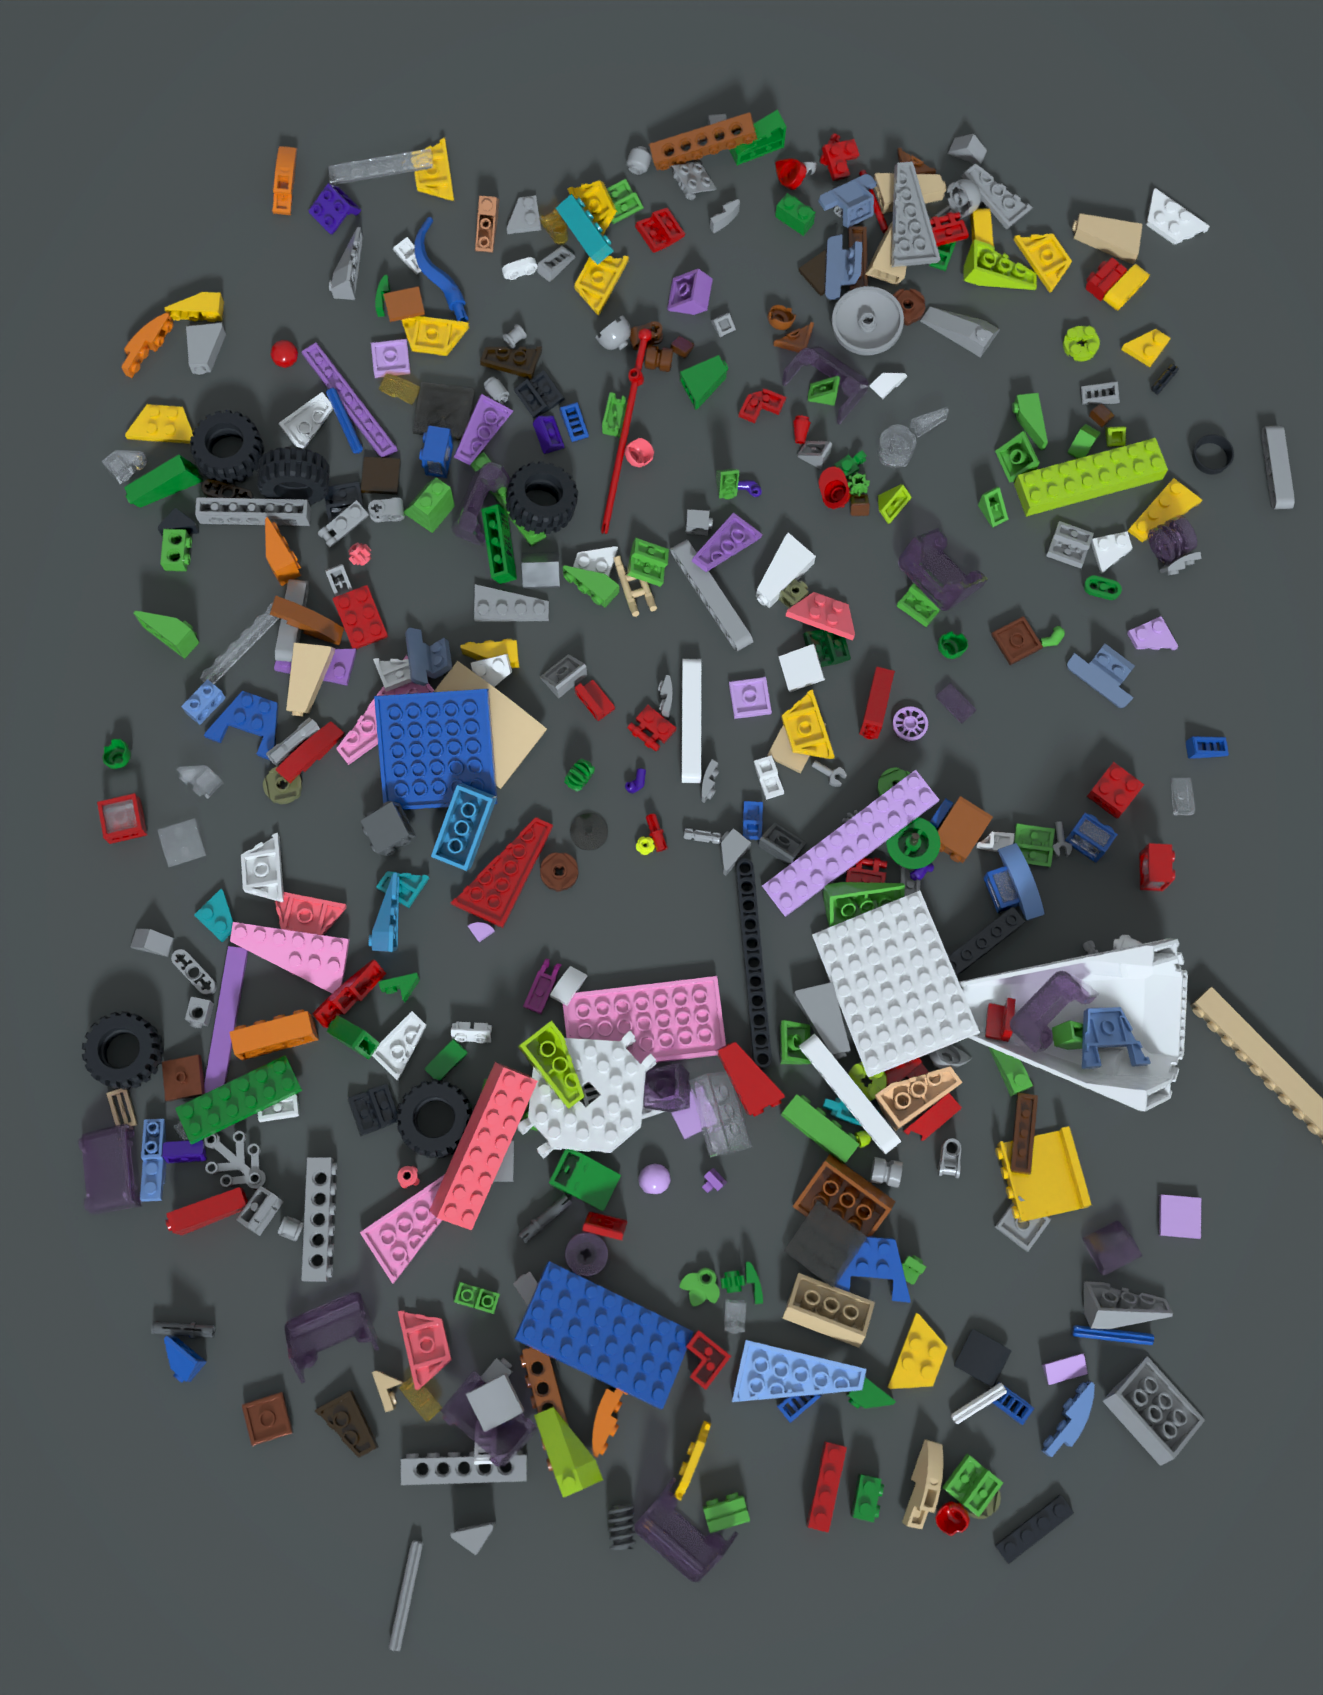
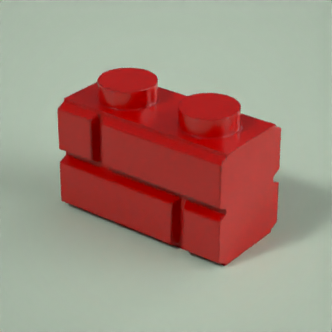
M1113 257L1107 262L1104 260L1099 265L1098 271L1096 273L1092 272L1088 276L1085 288L1099 301H1102L1107 292L1126 274L1127 269Z

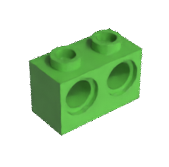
M164 529L160 564L165 571H187V565H190L191 562L189 548L192 547V538L186 530ZM177 540H181L180 543L174 544ZM175 557H180L177 561H173Z

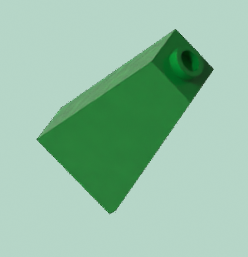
M177 455L124 488L127 493L126 498L128 502L141 508L203 482V479L196 465L181 455Z

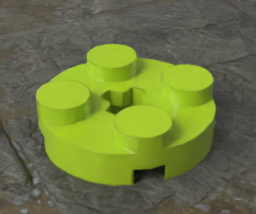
M1091 326L1073 327L1067 331L1063 340L1064 352L1068 356L1074 357L1076 361L1090 360L1100 346L1099 337ZM1083 341L1085 342V344L1083 347H1081V345L1077 344V342Z
M862 1062L855 1064L848 1073L869 1101L875 1100V1095L887 1087L885 1072L869 1077L872 1080V1084H868V1087H865L862 1079L867 1074Z

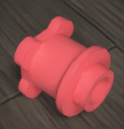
M405 1166L399 1170L397 1179L402 1188L406 1189L411 1185H419L420 1180L417 1177L418 1169L416 1167ZM410 1173V1179L405 1180V1175Z

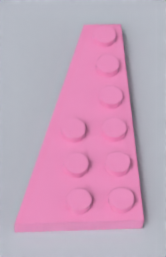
M410 682L387 692L383 686L376 696L434 692V689L429 683L422 686ZM374 699L363 716L361 715L357 720L358 722L354 728L348 732L336 748L348 765L378 745Z
M233 922L230 942L330 993H333L343 984L350 939Z
M445 1175L360 1232L392 1284L395 1283L442 1221L436 1218L429 1209Z

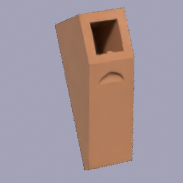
M479 196L475 251L493 253L499 211V199L497 197Z

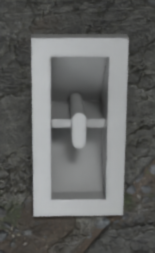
M974 134L955 138L948 154L981 166L987 150Z
M805 441L797 456L811 465L822 469L830 456L832 443L830 441Z
M343 564L325 570L335 597L353 590Z
M136 929L130 947L168 957L174 938L151 929Z

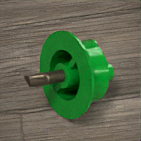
M917 817L886 841L887 850L891 858L900 866L909 869H919L931 864L937 857L941 844L936 828L929 821Z

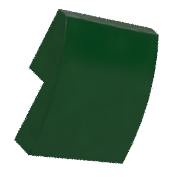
M825 630L807 631L803 634L806 646L815 645L821 667L839 664L851 659L844 637Z

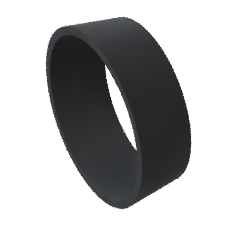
M1209 434L1200 438L1193 452L1195 466L1201 472L1210 475L1221 473L1234 459L1232 444L1223 436ZM1203 444H1216L1225 451L1227 463L1225 467L1220 469L1208 468L1198 460L1196 450Z

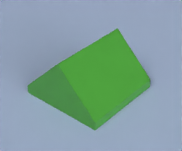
M1025 431L995 451L1009 482L1016 481L1019 474L1031 472L1038 468L1039 460Z
M782 1020L779 1025L780 1064H811L799 1048V1045L810 1037V1025Z

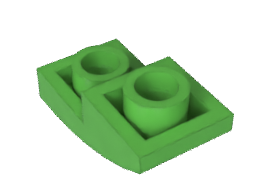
M459 1282L453 1302L494 1314L500 1294Z

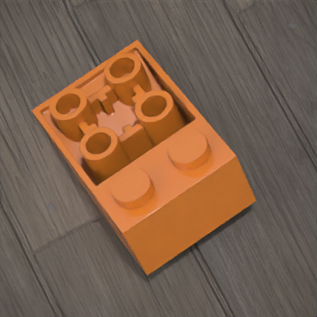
M266 517V559L280 585L283 586L288 583L289 579L294 580L301 576L298 570L301 567L295 554L290 550L286 539L279 532L280 530L276 523H271L269 518Z

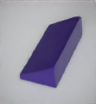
M538 416L533 422V426L543 454L564 449L565 446L554 416Z
M203 1140L192 1145L189 1141L163 1143L162 1157L166 1163L207 1160Z

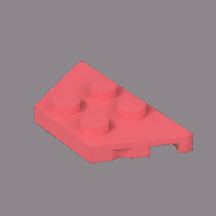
M813 592L790 607L786 612V617L852 641L854 639L855 631L849 604Z
M284 892V902L275 900L281 929L324 935L347 907L343 903Z
M398 1311L415 1390H419L452 1360L443 1320L441 1318Z

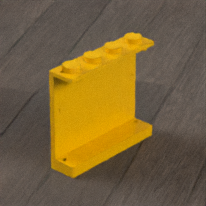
M1069 1126L1061 1128L1059 1131L1034 1136L1030 1175L1011 1172L1010 1163L1013 1141L1005 1143L1000 1141L997 1144L996 1156L1002 1162L1001 1174L1003 1179L1007 1181L1006 1193L1008 1198L1012 1199L1014 1206L1011 1207L1013 1217L1018 1219V1223L1083 1209L1092 1205ZM1018 1196L1023 1198L1025 1201H1020Z

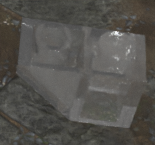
M115 450L101 462L106 470L121 484L129 480L137 470H141L148 460L142 451Z
M206 765L181 766L176 769L180 774L179 779L186 785L190 783L193 786L192 790L199 797L203 795L208 799L223 784L220 777Z

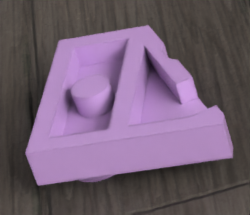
M1162 616L1131 629L1127 633L1136 649L1150 648L1152 650H1160V648H1171V650H1176L1179 647Z

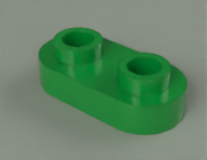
M1095 575L1088 577L1084 583V590L1087 594L1107 600L1117 599L1122 591L1121 585L1117 581ZM1090 585H1094L1096 589H1092Z

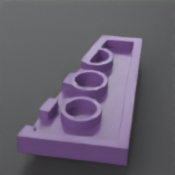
M481 394L454 454V458L470 465L512 414L513 410Z
M733 513L697 552L692 562L707 572L759 540L763 534Z
M335 649L334 656L323 681L348 686L357 650ZM276 661L274 670L290 674L292 662Z

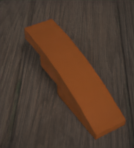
M275 595L270 615L287 620V625L304 630L303 634L340 645L344 631L342 626L311 609Z

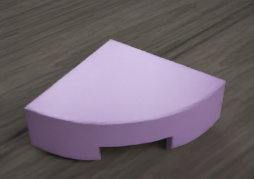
M476 922L468 925V928L478 942H481L495 932L486 923Z

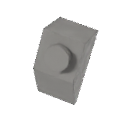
M734 828L730 833L728 831L725 832L720 839L722 841L720 848L724 875L731 871L751 846V842Z

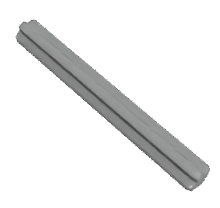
M414 1540L410 1546L389 1649L393 1651H399L402 1645L423 1543Z

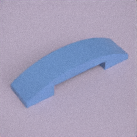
M1014 843L998 849L1003 865L1007 867L1019 897V905L1025 920L1028 921L1043 916L1045 913L1036 883L1018 845Z

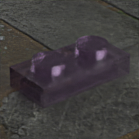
M951 683L936 696L961 724L976 712V709Z

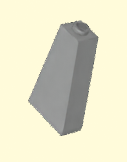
M833 982L794 991V999L816 1036L835 1059L847 1057L846 1054L850 1052V1046Z

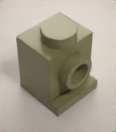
M794 579L780 592L779 600L790 608L808 596V587L803 581L798 582Z

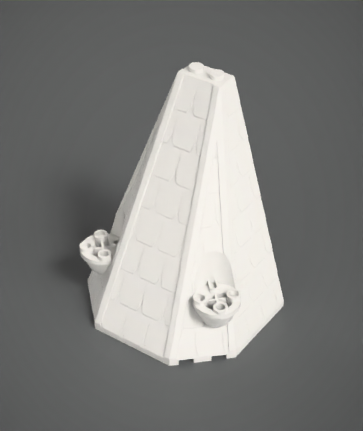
M1121 935L1119 939L1114 940V950L959 981L980 1033L969 1038L1134 1109L1147 1111L1171 1098V1083L1176 1082L1179 1068L1175 1067V1065L1184 1056L1188 974L1187 970H1182L1180 966L1184 964L1182 952H1177L1179 941L1178 939L1168 938L1142 944L1132 939L1129 935ZM1008 997L1016 999L1013 1033L1009 1042L986 1038L988 1004L1004 1006ZM1121 1007L1133 1029L1131 1032L1136 1041H1140L1142 1045L1141 1050L1145 1057H1149L1151 1064L1147 1066H1131L1127 1047L1098 1048L1101 1067L1082 1069V1049L1066 1050L1055 1047L1052 1027L1069 1020L1083 1024L1084 1011L1088 1008Z

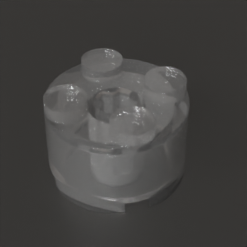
M890 426L880 436L877 448L880 462L893 468L907 466L914 454L916 437L906 426Z

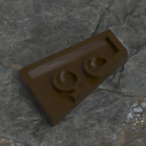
M542 346L536 347V349H526V347H519V349L485 347L480 359V365L532 379L542 353Z
M352 1390L314 1410L342 1438V1441L358 1458L379 1447Z

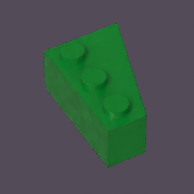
M778 109L754 123L757 140L750 144L737 145L734 149H729L736 165L743 164L784 147L786 124Z

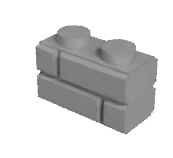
M259 1186L236 1220L260 1236L283 1204V1201L272 1192Z

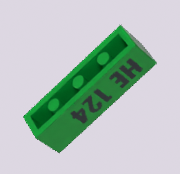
M498 504L483 508L481 511L491 578L500 584L517 580L507 511Z

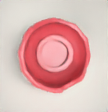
M643 438L630 442L625 448L626 460L632 466L640 468L653 460V447Z

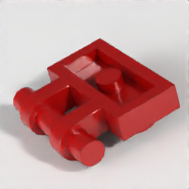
M949 212L944 216H933L929 219L931 226H933L932 231L937 246L968 239L969 234L964 221H956L961 218L959 212Z
M649 705L636 717V721L640 725L636 726L630 723L627 727L634 737L640 738L645 742V746L652 748L654 751H658L660 745L656 743L658 739L665 743L676 731V727ZM647 729L653 735L649 737L643 731Z
M864 857L855 865V868L851 867L847 870L845 882L885 883L886 873L879 872V868L886 869L887 861L880 860L877 857H874V859ZM862 865L873 866L872 870L861 868Z

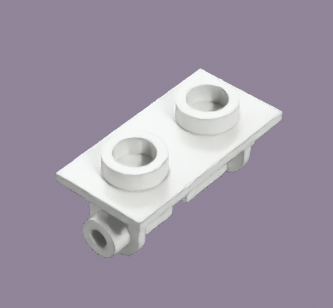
M457 1021L452 1023V1040L455 1039L457 1042L491 1043L492 1025H488V1023H474V1029H470V1022Z

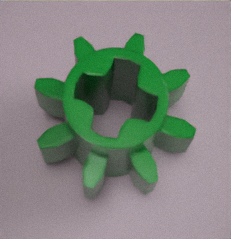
M739 1271L725 1272V1278L720 1279L722 1289L726 1288L727 1293L741 1292V1286L746 1285L744 1275L740 1276Z

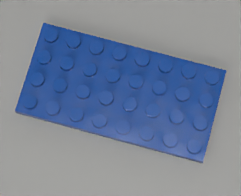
M549 1261L544 1268L514 1339L661 1410L664 1408L686 1353V1346L694 1332Z

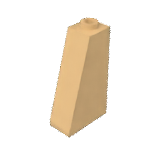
M876 173L874 175V180L876 181L874 189L882 213L892 212L894 173ZM917 174L924 203L943 200L944 193L946 192V183L942 181L941 176Z
M1079 214L1078 219L1074 220L1072 231H1075L1074 239L1130 264L1135 263L1139 253L1142 224L1086 214Z
M892 221L865 274L898 285L905 278L906 266L891 267Z
M294 643L286 708L287 711L292 712L293 716L303 717V713H310L334 656L335 648Z

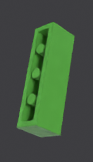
M796 1094L781 1113V1116L826 1152L845 1164L860 1145L857 1142V1137L850 1132L846 1134L841 1130L842 1126L837 1121H830L825 1117L827 1114L818 1107L815 1109L810 1105L811 1101L804 1095L799 1096Z

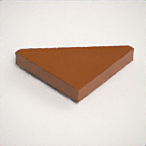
M898 148L899 162H913L916 174L936 173L935 168L928 167L920 159L913 155L910 156L902 151V148Z
M811 322L809 325L797 329L779 340H774L773 346L805 354L814 323Z

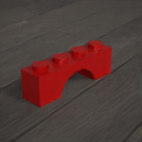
M824 1441L817 1485L806 1526L829 1533L847 1449L845 1446Z

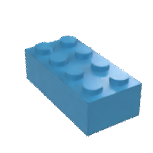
M458 784L431 857L465 871L471 869L497 797L466 784Z

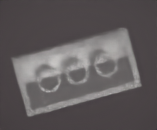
M726 1071L707 1073L689 1080L710 1158L751 1148L752 1145L739 1099Z

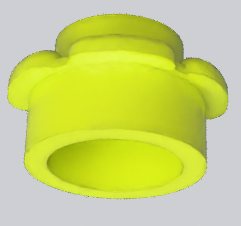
M644 836L640 837L638 843H636L637 851L643 855L653 852L655 848L653 839L650 837L645 838Z

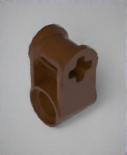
M652 321L631 328L629 339L633 349L638 351L640 344L638 332L642 328H647L652 333V338L647 342L646 347L659 344L663 340L662 325L659 322Z

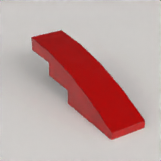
M330 721L291 753L275 769L276 772L291 784L302 771L306 772L316 760L320 761L345 733Z
M373 959L335 990L312 1013L313 1016L324 1028H328L330 1022L337 1015H345L356 1001H362L385 976L386 972Z

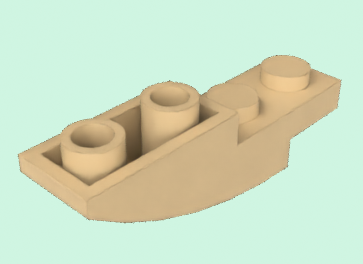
M924 1440L911 1480L916 1482L902 1521L908 1527L922 1529L928 1511L935 1512L943 1476V1447L940 1443Z

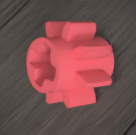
M355 543L348 551L350 555L348 559L353 565L360 564V566H363L371 559L369 553L371 549L366 543L364 545L362 543Z

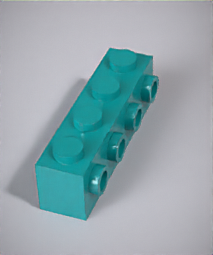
M571 194L556 207V210L589 257L598 265L614 251L610 246L612 242L606 234L602 235L603 229L597 222H593L594 216L589 210L585 211L584 207L586 205L579 197L576 199Z

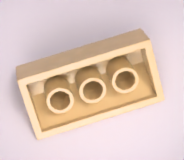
M798 1273L783 1314V1319L860 1348L866 1337L875 1302Z

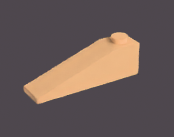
M950 1066L892 1083L877 1093L875 1097L884 1116L894 1130L897 1131L963 1082Z

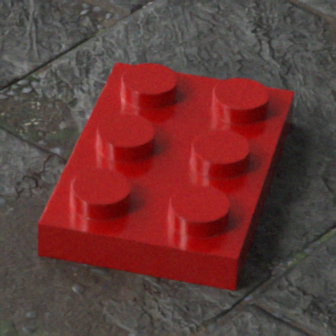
M367 585L332 598L353 649H359L388 637Z

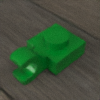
M863 450L858 452L853 458L847 455L836 462L834 467L840 468L844 472L846 479H848L849 476L859 471L858 465L866 461L865 457L867 455Z

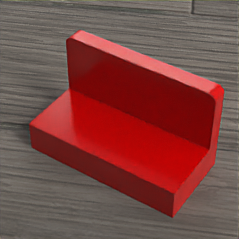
M591 680L585 686L580 683L575 687V694L597 721L615 710V706L594 680Z
M1008 997L1004 1006L988 1004L986 1038L1009 1042L1013 1033L1016 999Z

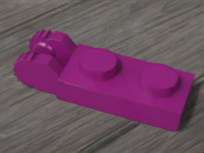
M547 958L541 970L538 971L523 1005V1008L540 1015L543 1013L561 968V964L557 963L551 976L545 974L550 965V960Z

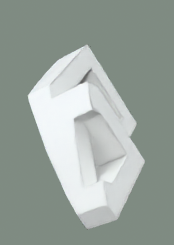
M882 373L870 387L884 399L895 386L898 387L905 380L907 375L905 373Z
M992 831L988 837L977 843V848L998 852V849L1014 844V833Z

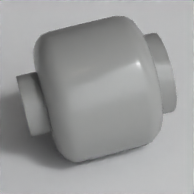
M639 146L638 148L631 149L626 164L630 172L641 175L647 172L652 157L647 148Z

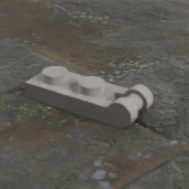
M356 500L317 534L327 541L326 544L330 548L366 519L369 514ZM332 529L337 533L333 537L329 534Z

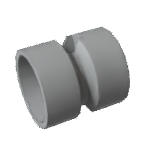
M874 1157L870 1183L881 1185L883 1182H886L887 1186L898 1188L903 1163L891 1160L888 1163L884 1158Z

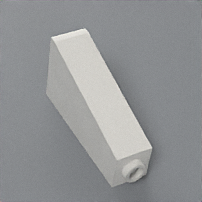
M789 533L785 536L757 588V600L760 604L766 605L769 608L779 599L780 592L794 579L798 580L815 562L816 556Z

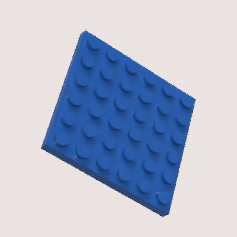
M489 689L374 696L383 803L387 801L400 803L403 810L449 807L456 786L460 783L497 797Z

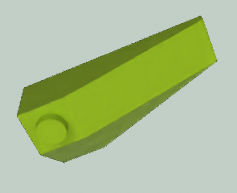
M973 240L964 264V281L989 287L1035 290L1037 288V274L1021 263L1015 264L1008 259L1009 256L1005 253L1003 255L999 254L992 245Z
M552 1021L518 1046L531 1065L568 1109L585 1097L564 1036Z
M554 1407L534 1415L563 1498L603 1480L596 1459Z

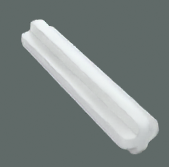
M1002 1383L997 1384L952 1413V1419L956 1424L961 1423L1006 1394L1007 1390Z

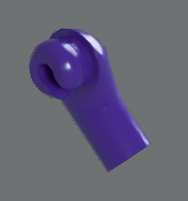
M738 481V490H747L753 497L761 495L762 490L755 481Z
M637 769L636 779L625 784V789L629 793H636L644 787L646 770Z
M931 863L926 867L914 869L910 872V878L913 881L921 880L927 872L934 870V865Z

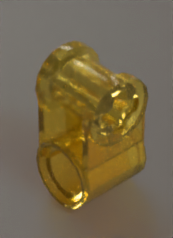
M556 208L546 216H540L543 228L549 233L556 244H565L568 241V228Z

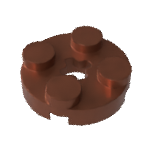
M900 289L894 293L893 296L898 300L903 310L904 325H911L922 318L925 311V299L919 291L915 289ZM904 304H911L910 309L905 308Z
M556 852L548 855L542 861L540 869L543 883L549 889L556 892L571 888L579 875L575 859L566 853ZM555 868H563V875L556 876Z

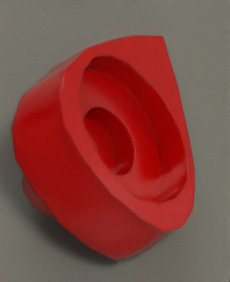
M784 159L775 162L781 184L790 190H795L799 187L806 176V166L796 159Z

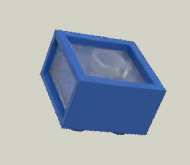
M428 426L427 432H424L423 435L424 449L420 450L419 459L422 460L421 467L424 468L425 475L447 478L454 446L451 431L447 428Z
M1084 813L1065 841L1097 863L1118 834L1110 826L1100 823L1095 816Z
M1004 866L987 872L983 879L997 913L1020 906V900L1007 867Z

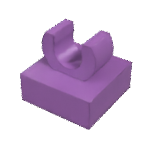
M713 1168L704 1176L708 1182L702 1188L707 1193L713 1188L719 1191L727 1181Z

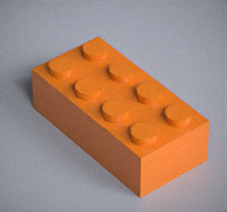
M303 1009L294 1011L293 1015L275 1016L271 1021L259 1020L249 1027H246V1025L237 1026L234 1028V1031L229 1032L234 1055L242 1061L319 1040L314 1017Z

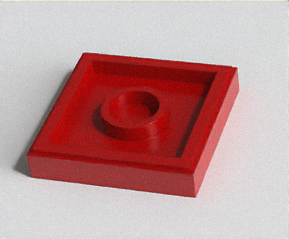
M590 1211L582 1231L622 1240L628 1221Z

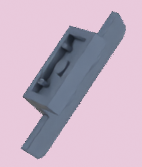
M868 174L862 175L822 194L818 202L824 211L836 205L842 208L843 226L848 228L874 215V196L868 190L876 187V181Z
M843 235L832 236L828 239L825 289L827 299L839 300L841 285H855L861 275L862 242L855 241L852 248L842 250Z
M414 628L406 630L410 678L413 683L425 686L428 684L427 676L436 679L452 669L448 640L443 638L428 646L423 643L421 630Z
M1107 644L1101 647L1090 663H1087L1075 653L1068 661V670L1118 708L1126 707L1133 699L1131 695L1119 686L1135 666Z

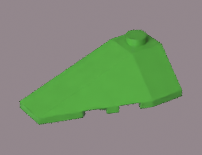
M839 882L827 884L824 886V905L829 927L905 897L904 883Z

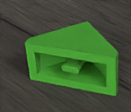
M835 376L811 383L807 400L835 406L840 377Z
M1084 424L1067 453L1077 459L1086 457L1101 432Z
M1000 487L982 494L978 506L991 527H995L1008 520Z

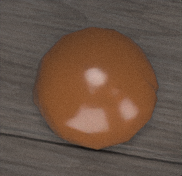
M774 305L770 308L767 318L770 325L776 330H786L794 323L796 314L793 315L792 308Z

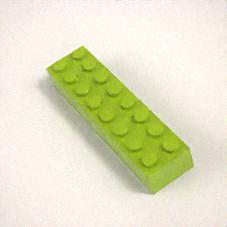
M1153 438L1019 474L1014 486L1025 516H1030L1162 480L1168 468L1157 440Z

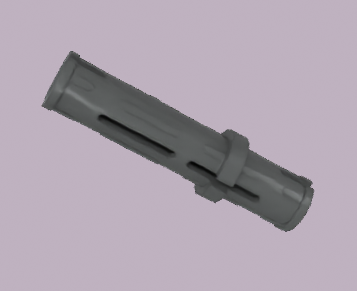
M563 1194L536 1219L533 1218L531 1223L518 1233L520 1238L527 1243L538 1232L541 1233L548 1223L572 1204L571 1201Z
M153 1321L151 1333L189 1336L192 1339L196 1337L214 1338L215 1325L197 1324V1322L189 1324ZM165 1328H179L180 1330L165 1329Z

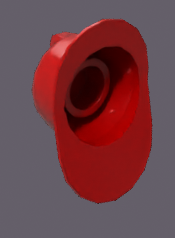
M838 467L825 469L819 478V488L823 502L831 509L843 508L850 499V489L846 476Z

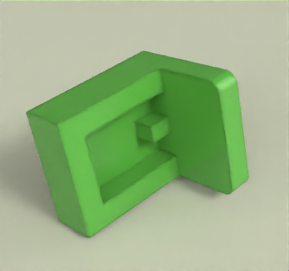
M915 1255L905 1257L902 1262L905 1280L911 1285L915 1284L919 1275L923 1274L926 1268L922 1264L924 1261Z

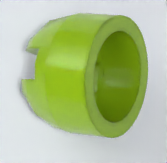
M862 1130L855 1133L860 1148L870 1143L871 1137L866 1131Z

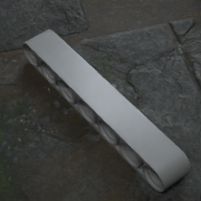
M686 539L672 547L670 550L674 559L733 649L738 652L752 644L751 634L710 572H705L692 562L693 557L697 553L691 543Z

